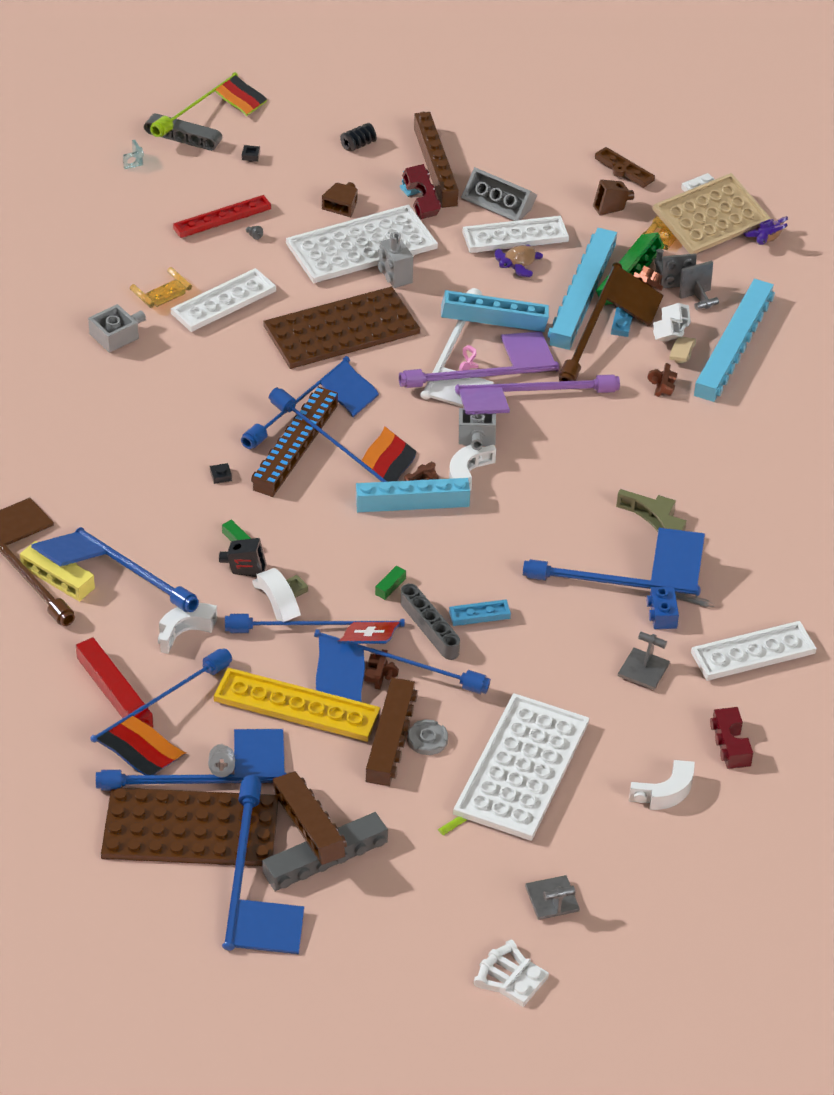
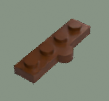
M608 147L595 153V159L613 169V175L616 177L625 176L643 188L655 181V175Z

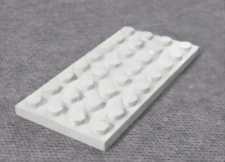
M409 204L286 238L287 246L313 283L377 266L379 263L378 249H380V241L390 239L391 233H393L394 237V232L401 234L402 242L412 255L438 249V243Z
M513 693L453 809V815L532 841L589 724V717Z

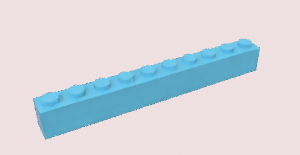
M597 228L595 234L591 235L590 244H587L586 254L582 255L581 264H578L576 275H573L572 285L568 286L567 296L564 295L563 306H559L558 317H554L553 328H549L548 338H550V346L570 350L616 246L617 232Z
M758 279L752 281L695 383L694 396L712 402L716 400L717 396H721L723 385H727L729 374L732 375L734 372L735 363H739L741 353L745 352L747 342L750 343L752 332H756L758 322L762 321L764 312L768 310L769 302H772L774 299V284Z

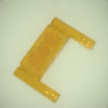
M169 267L167 272L175 280L146 294L135 284L130 286V290L148 307L153 308L186 294L185 290H191L192 285L174 268Z

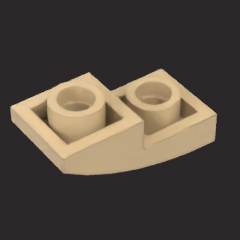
M677 338L671 350L669 360H675L676 363L687 362L691 357V350L696 345V338Z

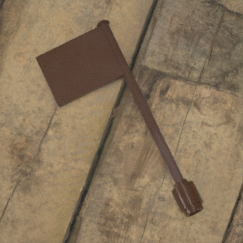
M613 263V268L572 359L566 360L559 373V381H576L581 370V365L578 362L606 300L650 327L664 295L622 269L620 263Z
M31 498L1 509V554L49 605L47 611L59 625L69 626L75 620L74 611L63 599H55L7 547L9 544L54 526V522Z

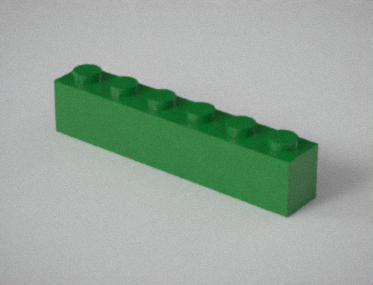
M659 233L642 234L619 261L622 269L634 276V273L640 274L643 266L649 267L656 258V250L665 247ZM609 275L597 288L598 297H600ZM606 300V302H605L604 305L613 304V303H611V302H609L608 300Z

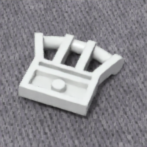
M510 939L506 942V945L498 949H492L488 954L489 957L481 961L478 976L475 977L473 983L478 988L499 992L524 1007L548 979L549 972L532 963L531 959H526L517 949L516 943ZM510 952L519 966L503 957V955ZM494 963L502 966L512 974L510 976L494 967ZM487 974L491 975L492 977L496 978L502 983L487 980Z

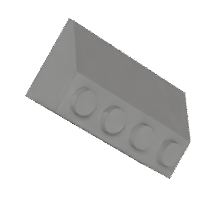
M474 167L461 198L511 220L518 221L531 210L537 194Z

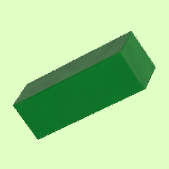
M232 519L222 524V533L231 542L251 539Z
M396 565L375 586V595L386 600L406 579V570Z

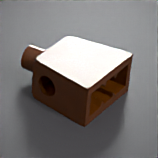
M602 179L599 181L593 207L599 215L622 211L625 208L626 201L634 199V191L628 190L622 181Z
M348 182L346 185L335 183L322 195V210L351 218L358 201V189L352 182Z

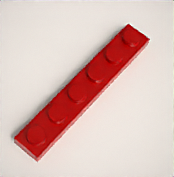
M264 195L173 223V229L180 238L187 237L270 210L271 203Z

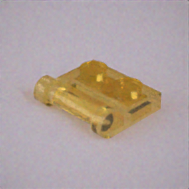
M656 216L651 226L642 234L654 233L657 227L661 228L658 233L665 246L663 249L668 250L676 240V237L659 216Z

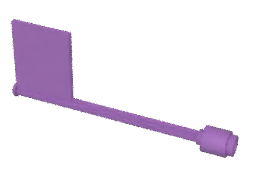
M542 331L502 334L501 339L511 361V367L427 374L422 372L421 369L404 370L399 373V385L404 388L423 387V383H426V381L545 371L558 372L560 365L557 361H554Z
M612 374L597 375L596 379L586 381L483 385L457 384L455 386V393L460 395L466 415L510 413L504 392L593 388L597 393H612L620 389L619 376Z

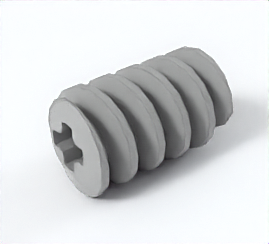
M218 744L211 749L208 766L212 774L218 777H226L233 772L235 755L228 746Z

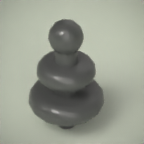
M248 226L246 228V232L255 240H259L263 236V228L261 226Z

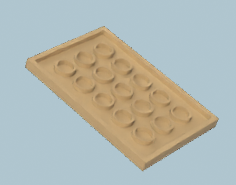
M732 173L656 203L652 208L690 254H697L740 236L747 231L759 228L761 222L771 219Z

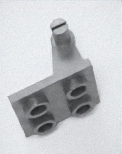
M662 249L656 250L657 255L654 260L656 264L655 272L663 275L661 285L664 286L663 288L680 287L681 269L696 265V253L663 256L664 251Z
M712 260L681 269L679 297L682 299L695 295L701 301L694 304L696 310L708 309L712 305L719 304L717 297L708 299L705 294L706 291L711 290Z
M641 631L638 639L648 642L647 652L633 647L618 672V676L655 690L670 661L653 655L654 645L665 649L667 641L657 638L655 634L649 635Z
M567 875L525 884L538 920L579 912L580 910L574 896L576 893L575 888L570 885Z

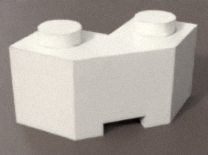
M676 303L662 308V320L653 322L655 340L666 342L683 337L685 327H688L691 323L689 305Z

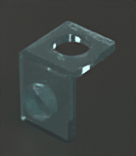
M132 140L133 152L123 155L124 169L143 165L144 151L142 147H139L136 140ZM130 157L136 158L135 162L131 164L127 163V160Z

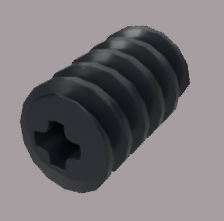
M365 123L362 126L342 133L340 140L344 149L354 151L361 148V146L364 147L366 144H370L371 141L375 142L377 136L372 124Z

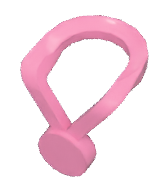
M470 345L463 348V355L466 361L461 363L459 370L479 368L478 364L473 362L477 355L476 349ZM467 350L473 353L470 358L467 355Z

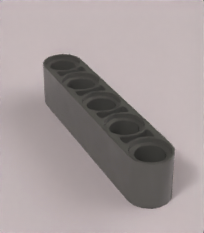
M152 114L145 122L144 130L152 135L150 131L152 123L164 115ZM179 119L172 121L173 129L162 136V138L211 151L217 147L223 138L221 132L216 129Z
M409 583L403 585L401 588V606L445 659H456L459 656L460 650L459 636L416 585Z

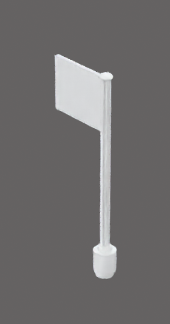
M476 288L467 291L469 294L482 295V292ZM458 320L432 373L455 371L444 366L466 321ZM479 377L428 381L420 395L425 400L433 398L463 407L460 395L455 393V386L457 384L483 385L493 384L494 382Z

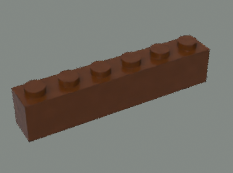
M391 677L366 766L367 783L390 786L392 778L396 779L398 769L396 763H400L402 755L400 747L404 748L406 741L404 732L409 730L410 720L408 718L412 717L414 712V705L412 703L416 702L418 697V690H415V681Z
M296 771L273 778L275 795H279V802L321 865L346 857L345 847H347L345 837L339 834L336 824L331 823L327 811H323L320 801L315 800L314 793L311 788H307L305 779L303 777L300 778Z

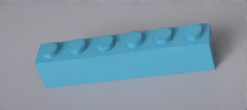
M445 290L441 304V317L544 332L549 319V305Z
M468 478L356 483L357 513L470 506Z

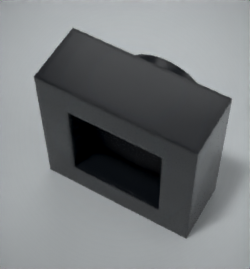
M244 145L242 160L258 162L260 146Z
M228 463L210 466V473L214 484L232 481V474Z

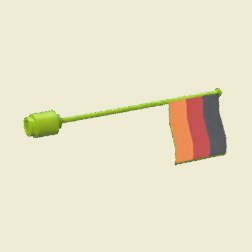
M234 72L231 77L171 119L168 116H162L153 122L150 131L155 137L164 136L173 129L172 121L213 92H216L225 101L238 108L245 116H248L266 103L267 99L260 92L242 81L238 74Z

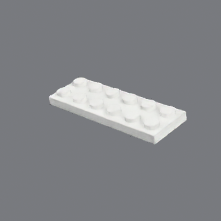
M561 216L465 226L462 228V233L470 253L511 249L515 246L527 244L536 246L569 242V235Z
M255 268L171 308V314L190 332H193L276 292V285Z
M796 621L692 647L691 654L705 679L709 681L816 654L817 648L801 622Z

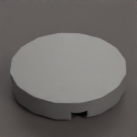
M425 719L414 723V726L409 728L407 742L410 748L419 754H438L447 745L448 732L446 727L439 725L437 721Z

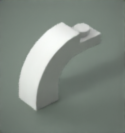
M471 445L460 449L451 459L449 479L468 478L471 491L472 476L469 471L476 467L496 463L495 446L490 445L482 447L480 450H474Z
M272 568L256 574L257 579L252 580L254 588L262 589L266 593L272 604L276 620L284 622L301 615L292 589L285 577L277 569Z
M199 603L197 609L193 612H185L176 607L166 613L159 622L160 634L158 644H160L161 653L169 654L176 637L182 632L201 630L211 633L217 621V605Z
M674 760L672 776L662 783L631 782L629 801L650 803V810L667 809L679 804L687 797L691 790L695 762Z

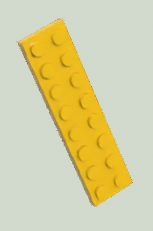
M227 668L214 694V702L366 742L370 738L381 711V707L232 668Z

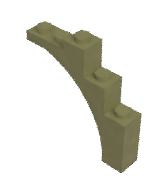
M623 489L619 490L616 507L641 516L657 532L659 528L685 531L687 520L673 516L676 500L660 495L655 500Z

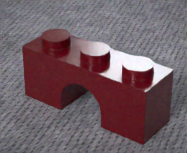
M424 164L405 168L402 177L407 190L417 189L423 195V197L416 198L413 204L416 215L420 220L437 216L441 209V203L436 198L435 187L430 182L428 169L425 168Z
M738 707L714 709L713 718H710L711 730L715 731V742L717 746H720V757L722 761H725L727 769L750 767L753 759V750L749 738L734 737L741 735L743 725Z

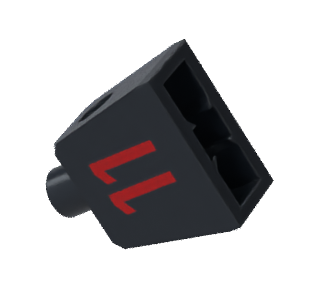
M260 538L232 541L228 552L220 551L219 562L229 563L233 574L257 577L256 574L264 572L267 565Z

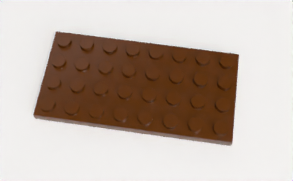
M392 286L263 321L264 328L290 369L420 334L419 325Z
M141 788L111 789L101 859L236 865L244 808L238 801L239 793ZM260 794L259 804L252 808L244 866L263 867L262 860L273 856L279 795Z

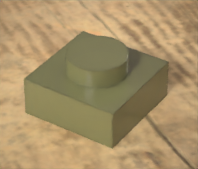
M298 575L287 579L295 598L308 592V585Z

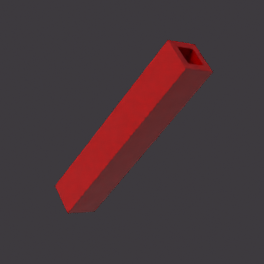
M94 637L76 644L77 659L122 718L145 705ZM148 708L134 716L150 727H154L153 714Z

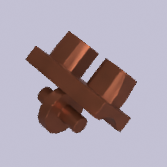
M643 266L640 274L634 273V276L642 282L662 291L664 286L659 283L663 275L654 272L653 269Z
M665 363L663 371L654 369L648 373V380L652 384H656L654 395L660 397L662 393L671 396L675 390L674 382L678 373L670 370L671 364Z
M431 461L426 465H420L413 474H406L404 480L439 479L435 471V462Z
M370 654L368 667L377 669L366 668L364 678L366 682L375 683V689L381 690L384 676L386 680H391V677L396 678L399 668L395 666L394 662H389L388 664L387 657Z

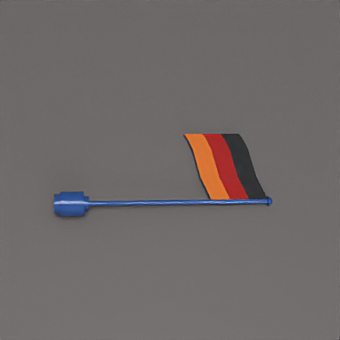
M276 387L269 394L270 402L283 413L295 412L381 482L398 481L401 474L410 466L415 458L417 451L384 426L382 433L368 448L361 461L295 408L296 399L285 390Z
M225 648L217 649L203 658V668L97 735H92L90 740L94 743L99 742L112 750L143 775L156 774L187 752L172 745L152 727L134 716L203 672L215 675L222 671L232 662L231 653Z

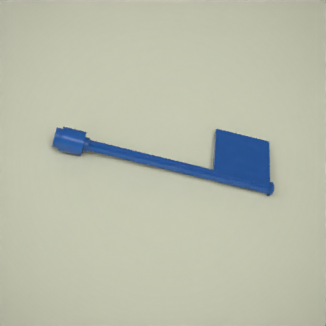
M82 527L77 528L74 533L37 542L31 546V548L60 567L106 554L170 595V602L181 610L193 612L199 605V600L195 594L182 586L176 588L170 586L84 531Z
M659 528L651 580L553 568L548 565V561L533 559L524 561L523 576L545 581L546 577L555 576L651 589V587H674L677 593L692 594L697 597L701 592L698 580L705 533Z
M234 729V774L226 777L215 775L122 774L121 769L101 770V772H96V789L111 791V789L122 788L126 784L241 783L244 777L248 775L258 777L260 783H273V778L287 774L284 770L283 729Z
M248 775L244 777L240 785L238 801L244 808L225 943L222 944V947L227 951H231L236 947L299 954L304 906L240 899L252 808L260 802L262 787L258 777Z

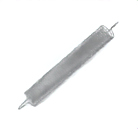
M675 592L676 598H678V599H688V600H683V601H686V602L697 603L698 605L704 606V607H708V606H709V605H704V604H709V603H711V602H705V601H697V600H706V599H702V598H699V597H696V596H694V597L677 596V595H688V594H685V593H676V592Z

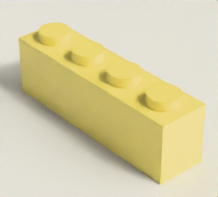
M32 544L20 553V561L32 574L79 602L95 589L94 575L76 563L60 567L31 548Z

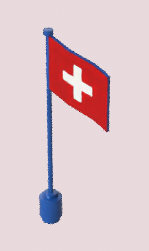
M230 614V616H225V631H230V633H249V629H253V625H350L346 629L344 636L337 641V644H386L391 640L394 631L399 626H405V619H400V621L282 622L253 621V617H249V614Z

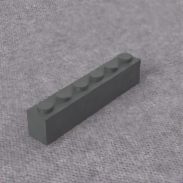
M373 812L338 827L339 834L343 835L346 839V857L321 865L307 842H303L262 860L263 874L274 891L287 888L295 882L305 880L311 875L324 872L334 865L342 864L357 855H363L371 849L383 846L388 842V828L378 814Z

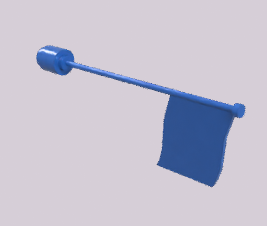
M345 356L341 363L298 397L295 404L321 384L323 388L337 392L338 402L354 417L379 396V393L371 383L352 368L349 364L350 358ZM280 412L265 426L254 424L242 435V445L247 449L256 448L268 437L266 429L285 413Z
M318 629L314 633V637H319L316 690L362 702L361 692L365 673L364 650L459 679L462 689L480 695L481 693L486 694L489 689L491 679L487 678V675L467 670L466 673L463 672L460 676L360 644H337L340 638L321 633Z

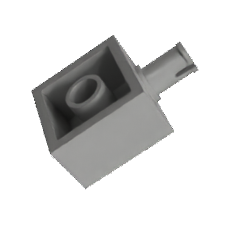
M394 232L393 237V233H391L390 239L380 241L378 269L385 275L387 282H390L393 288L413 283L414 256L402 242L401 234Z
M116 304L88 318L89 334L110 353L139 339L138 324L146 321V316L141 310L130 316L123 308Z
M459 408V444L464 446L471 445L474 450H480L483 446L495 445L496 413L466 415L464 408Z

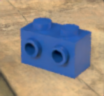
M651 587L650 595H647L646 602L647 607L651 609L649 610V621H653V628L677 629L679 612L674 587Z

